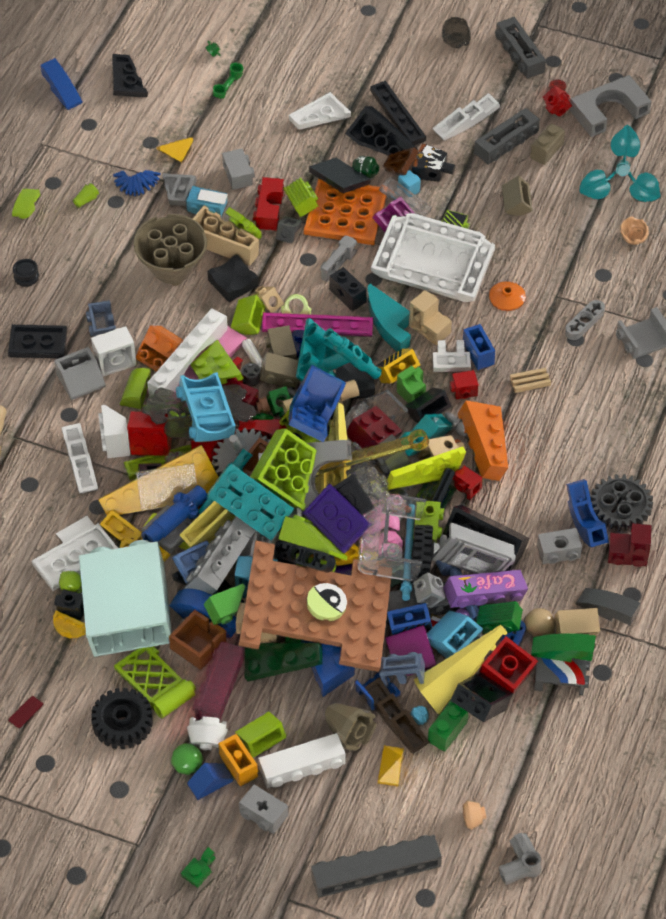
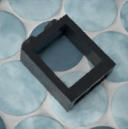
M479 672L458 683L450 701L482 722H486L506 710L513 693Z

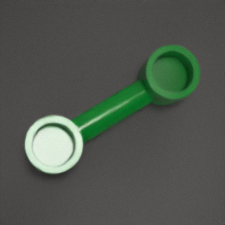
M236 62L230 65L228 79L223 85L217 84L213 87V96L219 99L226 97L228 88L235 80L242 77V64Z

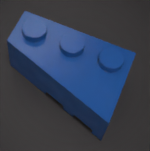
M301 640V643H316V642ZM320 643L322 646L323 664L311 667L324 697L355 675V667L339 665L340 647Z

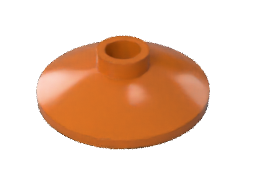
M505 281L497 283L489 292L490 302L500 310H516L525 302L526 295L524 289L514 282Z

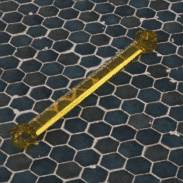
M416 429L407 437L351 452L352 461L327 463L318 470L316 475L408 449L420 451L428 446L429 438L424 430ZM424 437L421 442L413 443L416 438Z

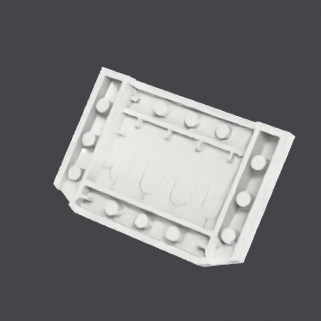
M414 213L406 214L403 217L394 215L373 261L371 271L380 278L463 302L475 301L495 250V244H491L486 240L481 232Z

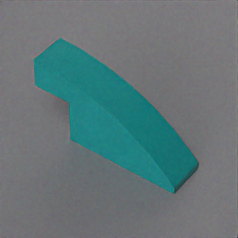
M369 284L367 296L369 313L373 317V323L377 331L396 352L409 348L411 334L404 329L409 326L410 311L372 284Z
M426 414L411 432H405L398 441L404 447L406 454L413 456L420 453L426 440L443 437L453 428V424L442 414Z

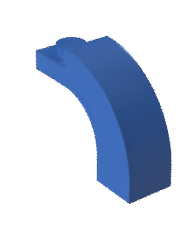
M582 479L566 484L569 501H567L574 525L584 543L589 547L608 543L606 525L595 514L587 480Z
M191 588L179 590L169 605L182 618L188 617L194 610H197L209 619V623L212 621L203 605L212 595L204 591ZM235 616L232 617L233 620L225 625H222V623L217 624L226 630L227 638H231L236 631L237 617Z

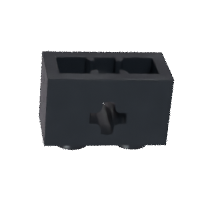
M344 267L329 276V290L352 312L367 303V288Z

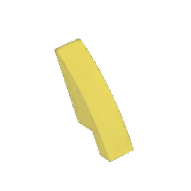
M214 501L180 536L190 548L206 540L209 543L216 538L215 533L221 526L223 527L228 519L232 521L236 516Z

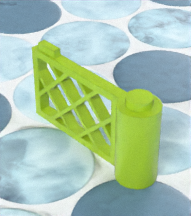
M154 646L139 648L115 664L114 669L138 693H142L143 698L146 697L148 699V703H150L154 712L163 719L193 698L196 687L192 681L182 679L158 656L159 651ZM144 652L150 655L149 660H138L139 656ZM125 665H134L133 671H124L122 668ZM137 665H148L147 672L137 671ZM151 666H161L162 671L151 672ZM135 677H146V682L136 683ZM160 677V684H149V678ZM164 677L175 680L171 684H163ZM148 689H159L158 693L153 697L147 694Z

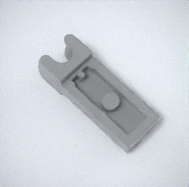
M345 235L339 241L338 249L334 250L330 258L321 265L322 280L328 282L329 276L336 272L347 259L351 260L356 254L357 250L353 248L357 241L354 238Z

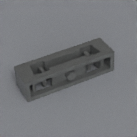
M512 17L497 22L495 36L503 44L504 50L508 51L512 61L518 65L519 71L526 78L545 73L546 59L517 19Z
M524 108L477 139L474 145V154L488 165L493 161H497L502 155L510 152L517 145L524 143L529 137L536 135L539 131L540 119L527 108ZM522 117V120L515 124V121Z

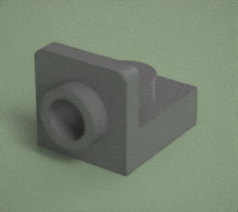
M285 216L278 223L276 239L293 243L295 233L301 227L302 220Z

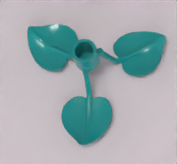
M625 125L613 136L610 145L613 153L617 156H623V160L617 162L616 170L607 178L603 170L597 169L589 172L580 184L579 192L592 199L606 197L611 189L608 181L615 174H618L619 176L628 175L634 182L630 186L629 191L636 200L651 202L661 197L659 182L653 174L641 173L635 179L630 172V164L626 157L637 156L640 151V140L634 129L629 125Z

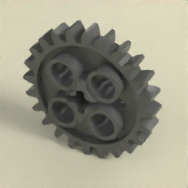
M615 474V479L608 476L607 481L601 479L600 484L596 483L590 498L599 520L603 519L605 525L609 523L610 529L615 525L619 531L621 526H624L625 530L628 531V526H632V523L643 524V520L647 521L648 516H651L653 509V496L650 495L651 490H645L646 484L640 485V479L634 482L633 476L626 479L625 474H623L622 478Z

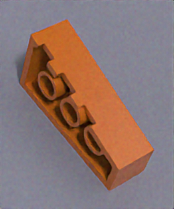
M466 400L457 415L459 419H462L465 428L464 433H467L469 437V446L475 453L474 459L480 475L484 479L500 481L508 469L501 406Z

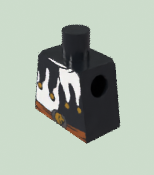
M422 143L412 166V173L417 175L420 180L439 182L444 173L453 175L456 165L447 163V152Z

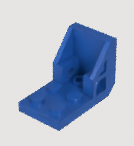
M311 365L290 404L288 425L324 442L327 437V423L338 404L346 382Z

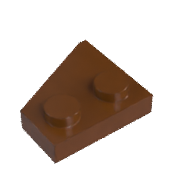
M413 147L389 154L383 164V168L387 172L406 175L419 152Z

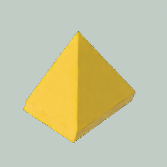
M185 138L157 146L156 148L158 151L182 162L193 142V138Z
M384 745L378 784L399 785L404 748Z

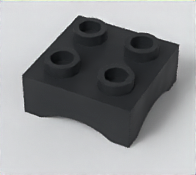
M237 254L231 257L225 264L207 271L208 281L228 302L259 286L258 276L244 264Z
M351 363L336 368L337 378L344 382L355 380L357 383L359 396L350 399L375 398V382L365 371H359Z

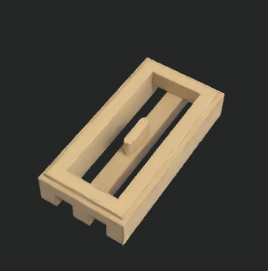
M546 368L510 375V381L515 393L551 386V380Z

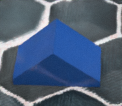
M204 763L187 782V785L196 799L199 800L228 785L234 779L223 763Z

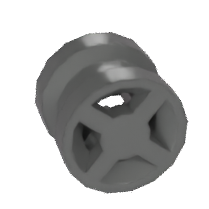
M247 363L242 367L244 384L251 387L259 384L260 368L257 364Z

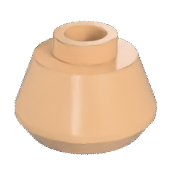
M466 801L463 804V816L467 828L472 830L483 824V819H486L485 807H481L480 803Z

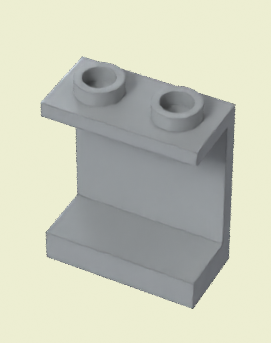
M657 307L650 310L649 319L626 327L622 320L618 321L616 336L623 342L626 352L630 353L633 359L666 348V319Z

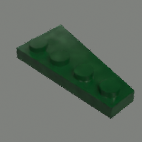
M260 643L259 649L245 647V679L248 682L323 664L322 646L320 643Z

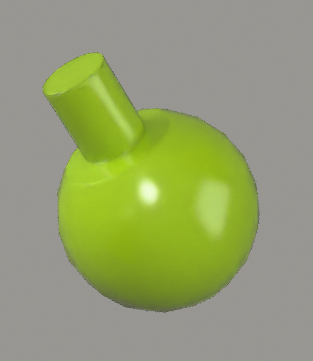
M75 571L62 572L59 578L60 589L81 593L80 574Z

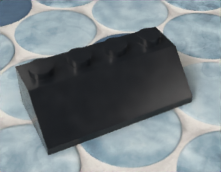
M462 504L454 506L443 531V535H446L448 539L449 525L454 523L514 545L515 562L505 571L513 570L522 557L530 539ZM465 547L461 552L469 555L473 550ZM478 551L473 555L491 563L497 560L495 557Z

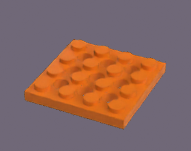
M318 178L315 194L318 197L316 202L319 207L308 213L304 235L341 240L346 235L354 238L357 243L374 245L379 225L372 217L375 213L384 209L388 188L367 185L343 194ZM330 194H335V195H337V196H335V197H330L329 195H330ZM347 197H353L354 199L348 200V199H346V198H347ZM369 199L371 202H364V200ZM326 207H332L333 209H332V210H326L325 208H326ZM343 210H350V212H348V213H344V212H342V211H343ZM365 212L367 215L363 216L360 213ZM323 220L329 221L328 223H322ZM340 223H346L347 225H345V226H340L339 224H340ZM359 225L364 226V228L358 229L356 227Z

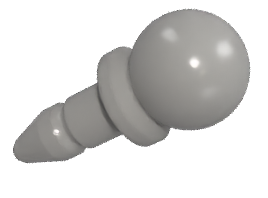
M445 412L447 420L453 424V429L460 436H467V433H464L465 428L462 419L455 417L452 413Z

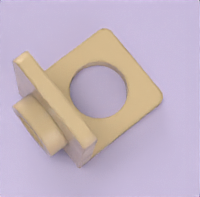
M260 286L250 295H257L269 313H274L283 305V301L275 287ZM272 296L277 301L274 307L269 305V298Z

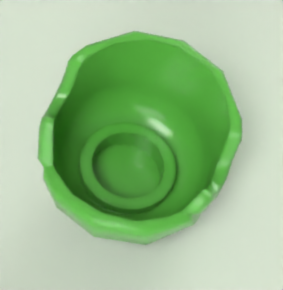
M185 743L179 745L172 753L171 765H173L177 773L190 775L196 773L202 766L203 755L199 748L193 744Z

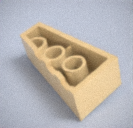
M205 205L194 216L193 219L204 229L207 238L206 250L230 259L237 254L244 264L248 266L258 257V238L242 228L237 229L234 227V223L221 219V215L216 212H210L209 208Z

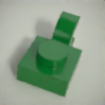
M208 847L200 860L194 857L181 872V877L199 888L211 874L209 865L216 859L214 856L215 852Z

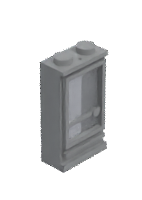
M454 523L449 525L448 539L446 535L442 534L440 544L435 542L432 544L433 561L440 560L443 563L445 562L448 565L474 574L505 571L510 565H513L516 558L514 545Z

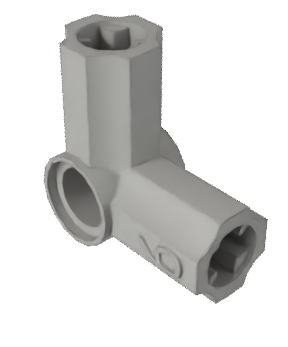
M519 833L514 835L510 839V845L518 859L498 867L501 878L506 885L525 877H537L541 873L540 854L535 851L527 834Z

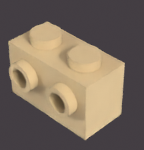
M598 608L559 610L554 615L556 634L573 633L597 636L600 633Z

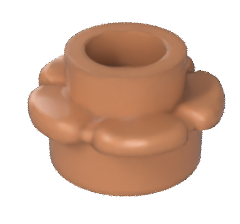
M259 398V402H256L259 412H264V414L270 412L271 409L267 398Z

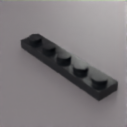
M383 81L370 86L371 93L397 129L414 146L425 142L426 135L388 83Z

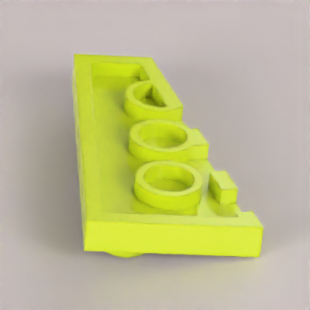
M462 446L390 471L386 486L390 490L438 481L445 468H450L454 472L459 470L466 450Z

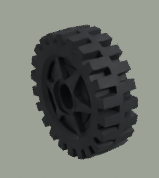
M415 525L411 556V583L422 575L430 573L433 526Z
M115 688V693L109 690L107 691V696L102 694L100 700H96L95 706L92 708L91 721L94 733L101 743L104 741V744L108 747L111 744L114 749H117L118 746L121 749H125V745L132 748L134 743L139 745L141 744V739L145 740L147 738V734H150L153 725V714L148 699L146 697L143 698L142 693L139 692L137 694L134 689H131L129 692L128 688H123V691L120 692L119 688Z

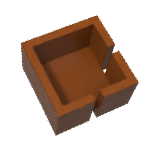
M194 610L170 634V649L202 670L213 658L212 654L216 655L227 644L226 630L219 625H214L212 621L209 623L207 617Z

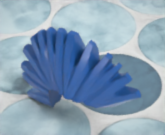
M123 170L113 174V177L117 178L114 180L116 186H122L119 189L121 192L126 190L125 194L130 196L132 194L136 196V192H138V196H140V193L145 194L143 187L150 191L148 185L155 187V184L160 179L157 176H160L161 173L145 170L130 177Z

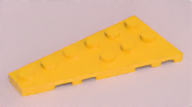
M199 445L98 500L106 515L111 510L115 511L118 515L163 508L166 505L172 506L174 504V495L178 492L187 494L197 485L208 493L219 477L202 445Z

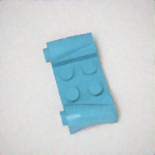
M213 373L199 380L189 379L184 375L180 376L179 386L176 387V396L181 401H186L193 421L192 427H189L190 438H193L195 442H209L226 439L234 435L236 426L218 373Z

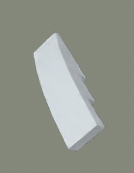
M488 93L478 102L473 100L465 108H457L437 124L433 130L443 140L449 139L488 117L500 108V104Z
M81 424L62 427L65 445L79 494L98 490Z

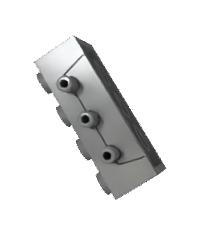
M237 516L232 521L228 519L223 527L221 526L215 533L216 538L214 541H211L206 547L205 551L207 552L205 555L201 556L195 565L197 567L195 570L191 571L187 576L186 581L188 583L184 589H197L211 595L215 593L252 537L255 529Z

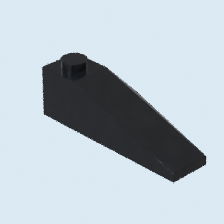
M365 106L345 133L358 145L388 156L389 154L415 147L373 106Z

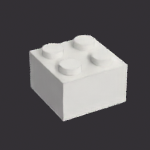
M126 326L91 338L93 355L97 360L103 377L136 366L134 341Z

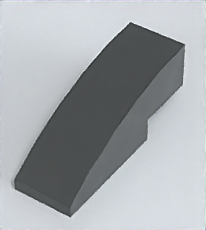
M585 588L576 602V605L584 609L598 608V615L611 622L615 618L631 626L639 613L641 604L629 597L594 588Z

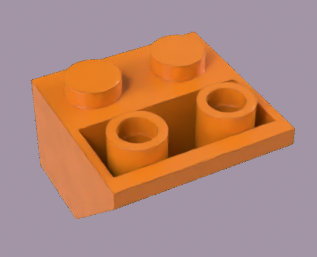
M150 326L136 354V359L157 372L184 340L162 326Z

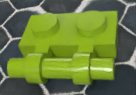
M228 207L225 213L230 217L229 221L234 223L237 229L242 228L258 239L262 237L261 230L253 222L231 207Z

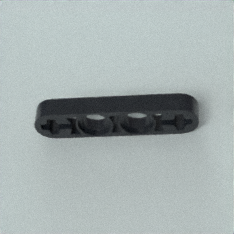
M278 541L275 544L274 556L281 560L325 573L331 572L335 567V558L327 553L285 541ZM282 549H287V553L281 552ZM299 550L298 558L294 559L295 552ZM313 554L314 559L311 563H309V556ZM321 560L327 561L326 565L321 564Z

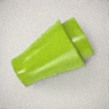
M92 183L86 184L72 201L80 208L96 199L99 191Z

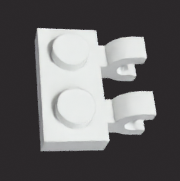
M438 340L437 352H433V372L471 371L470 352H464V340H456V352H446L445 340Z

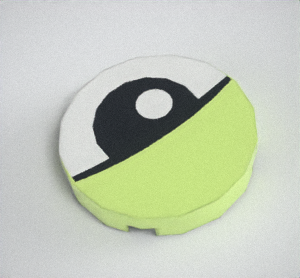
M322 583L314 586L309 591L307 609L317 619L334 621L345 613L347 598L342 589L336 585Z

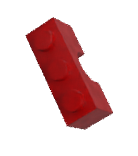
M263 177L262 184H258V195L260 196L256 197L255 208H257V211L253 212V221H256V227L259 229L277 230L280 210L279 205L272 204H282L284 179Z

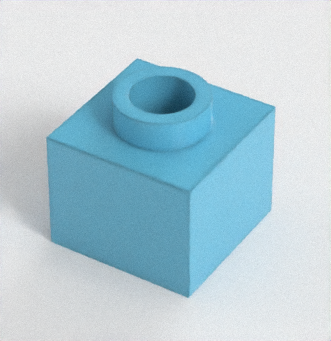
M408 170L406 175L398 176V189L408 198L420 192L421 181L417 175Z

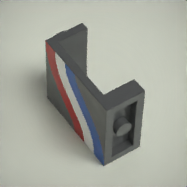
M537 657L538 663L536 665L534 691H543V684L548 683L579 686V695L584 694V688L589 686V676H586V670H590V661L572 658L571 662Z

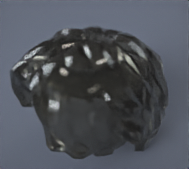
M451 17L445 20L442 26L443 41L456 49L467 46L471 40L467 21L459 17Z

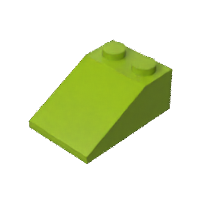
M294 515L293 518L285 516L278 539L324 552L347 561L348 557L346 554L342 553L310 520Z

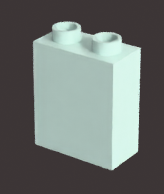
M137 540L132 542L129 547L118 549L98 547L93 549L90 554L79 555L86 637L94 657L169 644L172 626L165 565L158 542Z

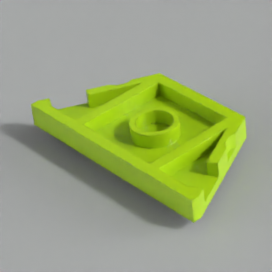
M218 340L190 364L198 379H204L213 373H218L221 384H225L227 379L235 377L238 381L243 380L241 372Z

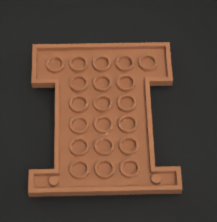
M255 541L238 646L259 649L261 633L274 634L341 647L339 665L379 672L393 566L354 559L351 575L335 572L325 573L304 566L273 561L275 544ZM329 583L342 589L347 598L345 613L340 618L334 621L319 620L311 615L307 609V597L309 591L314 586Z

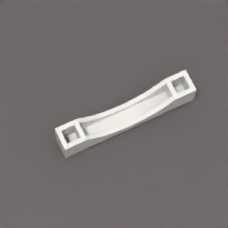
M212 308L147 382L149 397L163 404L167 402L176 391L180 376L184 375L192 361L207 346L213 344L216 340L219 341L228 330L226 315Z

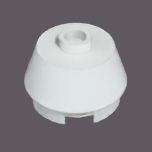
M194 717L190 718L187 730L191 744L199 747L201 750L219 748L218 743L224 740L228 729H226L227 722L219 723L220 719L214 717H203L200 721H195L196 718Z

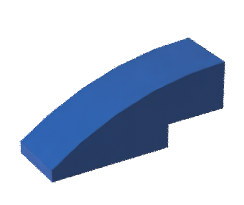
M56 58L40 65L42 76L50 84L51 91L67 110L82 104L76 88Z

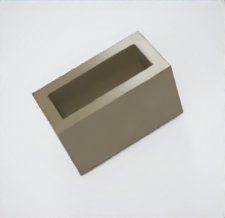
M517 176L502 185L504 208L507 214L520 216L533 211L529 183L520 176Z

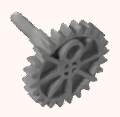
M244 428L243 433L236 429L235 435L223 439L224 443L217 442L220 449H214L217 455L212 457L216 461L213 466L217 469L215 471L217 475H221L227 465L234 462L242 448L249 451L259 437L266 442L268 438L266 436L262 437L260 431L255 435L254 429H251L248 433L247 429Z

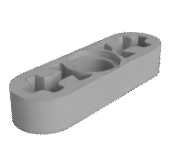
M593 300L566 325V337L570 340L581 338L604 315V303L599 300ZM588 318L590 321L585 323L582 322L580 319Z

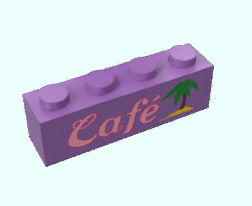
M521 570L449 576L443 587L451 608H464L472 605L482 606L511 601L519 602L528 591Z

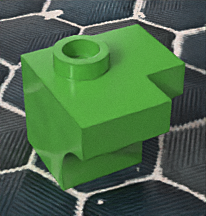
M410 366L397 375V393L407 403L412 402L426 392V385L423 383V370L417 367L415 369L413 366Z

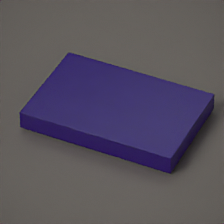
M328 484L302 512L342 553H346L372 525L331 484Z

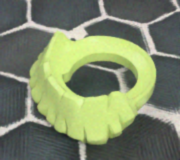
M299 294L290 295L281 307V313L293 314L289 308V302L292 299H299L304 305L300 314L311 315L312 310L308 306L306 298Z

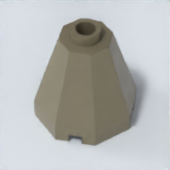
M333 703L326 708L325 721L332 732L338 734L344 748L357 751L360 749L359 744L365 745L369 742L376 728V722L373 721V718L376 719L375 714L368 710L340 703Z

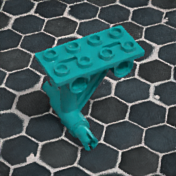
M311 318L306 319L296 372L297 379L302 382L311 365L336 377V373L333 370L348 363H351L359 371H365L373 379L380 377L382 370L372 363L371 358L358 345L353 344L346 337L339 336L333 329L330 328L325 331Z
M242 448L234 462L227 465L207 493V500L199 509V514L215 501L263 536L273 540L282 527L285 516L289 517L294 508L243 472L244 470L242 469L253 455Z

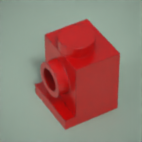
M465 465L460 470L455 471L452 479L454 486L458 491L467 494V499L470 501L482 489L483 477Z

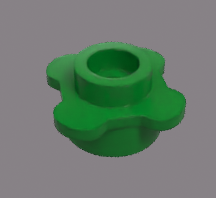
M208 40V45L205 47L206 50L213 57L221 56L219 51L221 48L215 42L211 43Z

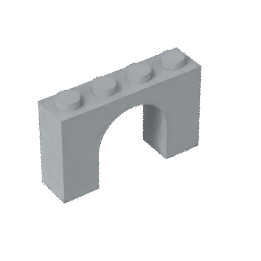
M628 75L571 98L572 107L569 111L586 132L593 137L605 132L607 126V118L599 110L598 105L604 102L620 103L637 119L650 113L652 101L633 78Z
M335 440L307 443L317 451L313 470L309 477V490L305 496V509L319 495L315 487V477L318 470L327 463L352 461L351 441ZM302 513V517L305 518V519H307V520H309V519Z

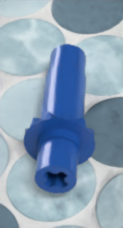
M197 485L187 494L178 492L174 495V504L141 533L142 539L149 542H159L187 518L190 520L196 519L199 516L198 507L207 500L206 491Z

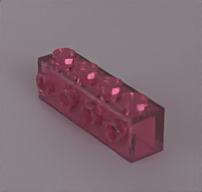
M222 641L219 648L214 650L213 664L208 666L206 671L207 679L200 686L199 699L196 698L193 704L197 720L203 717L219 718L220 723L245 659L244 647Z

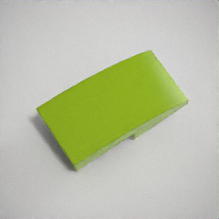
M22 189L16 199L12 216L21 219L30 217L35 211L34 203L40 197V189Z

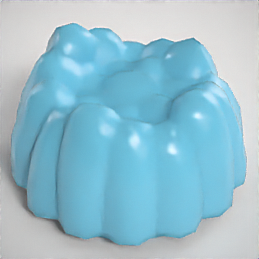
M424 706L412 708L410 715L418 725L426 723L429 719L427 708Z

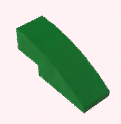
M563 633L536 636L533 638L531 656L571 662L572 658L592 661L596 635Z

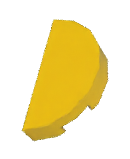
M55 610L53 623L57 633L67 638H79L86 634L85 623Z

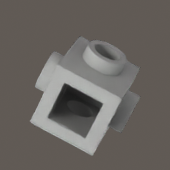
M426 573L413 582L418 603H427V607L432 608L445 599L441 578Z

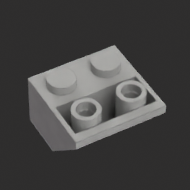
M89 347L54 360L56 374L71 400L106 387L97 360Z

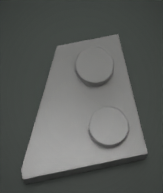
M163 173L170 205L187 206L186 200L192 186H195L197 181L195 175Z

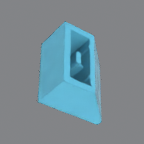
M449 610L427 635L430 645L447 659L476 641L480 637L483 628L469 616Z

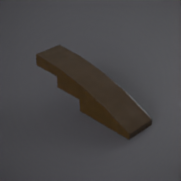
M380 677L364 687L374 699L376 711L412 755L430 743L408 710H404L395 695L391 694Z

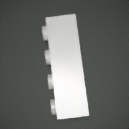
M335 733L259 757V769L266 787L276 788L289 781H299L311 774L317 775L330 768H339L345 764L346 753L338 734Z

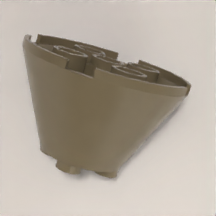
M167 214V217L157 218L156 216L149 219L140 226L134 237V250L138 259L157 279L173 286L180 285L190 275L207 248V238L203 227L194 219L179 214Z

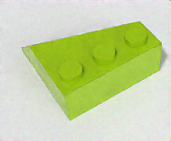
M287 429L276 430L250 477L290 506L304 511L305 496L309 490V477L313 470L317 450Z

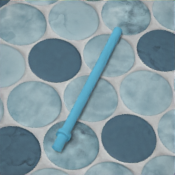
M413 502L408 503L412 506V510L407 511L403 583L400 588L402 599L405 601L410 599V592L413 589L411 584V556L415 520V503Z

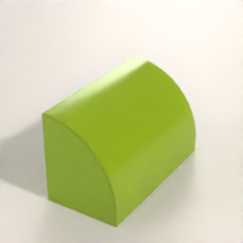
M257 295L238 299L231 328L240 334H259L263 312H265L266 307Z
M136 368L131 371L120 401L121 406L142 409L147 395V382L151 379L150 369Z
M269 711L235 731V734L238 735L253 758L287 738L282 722Z

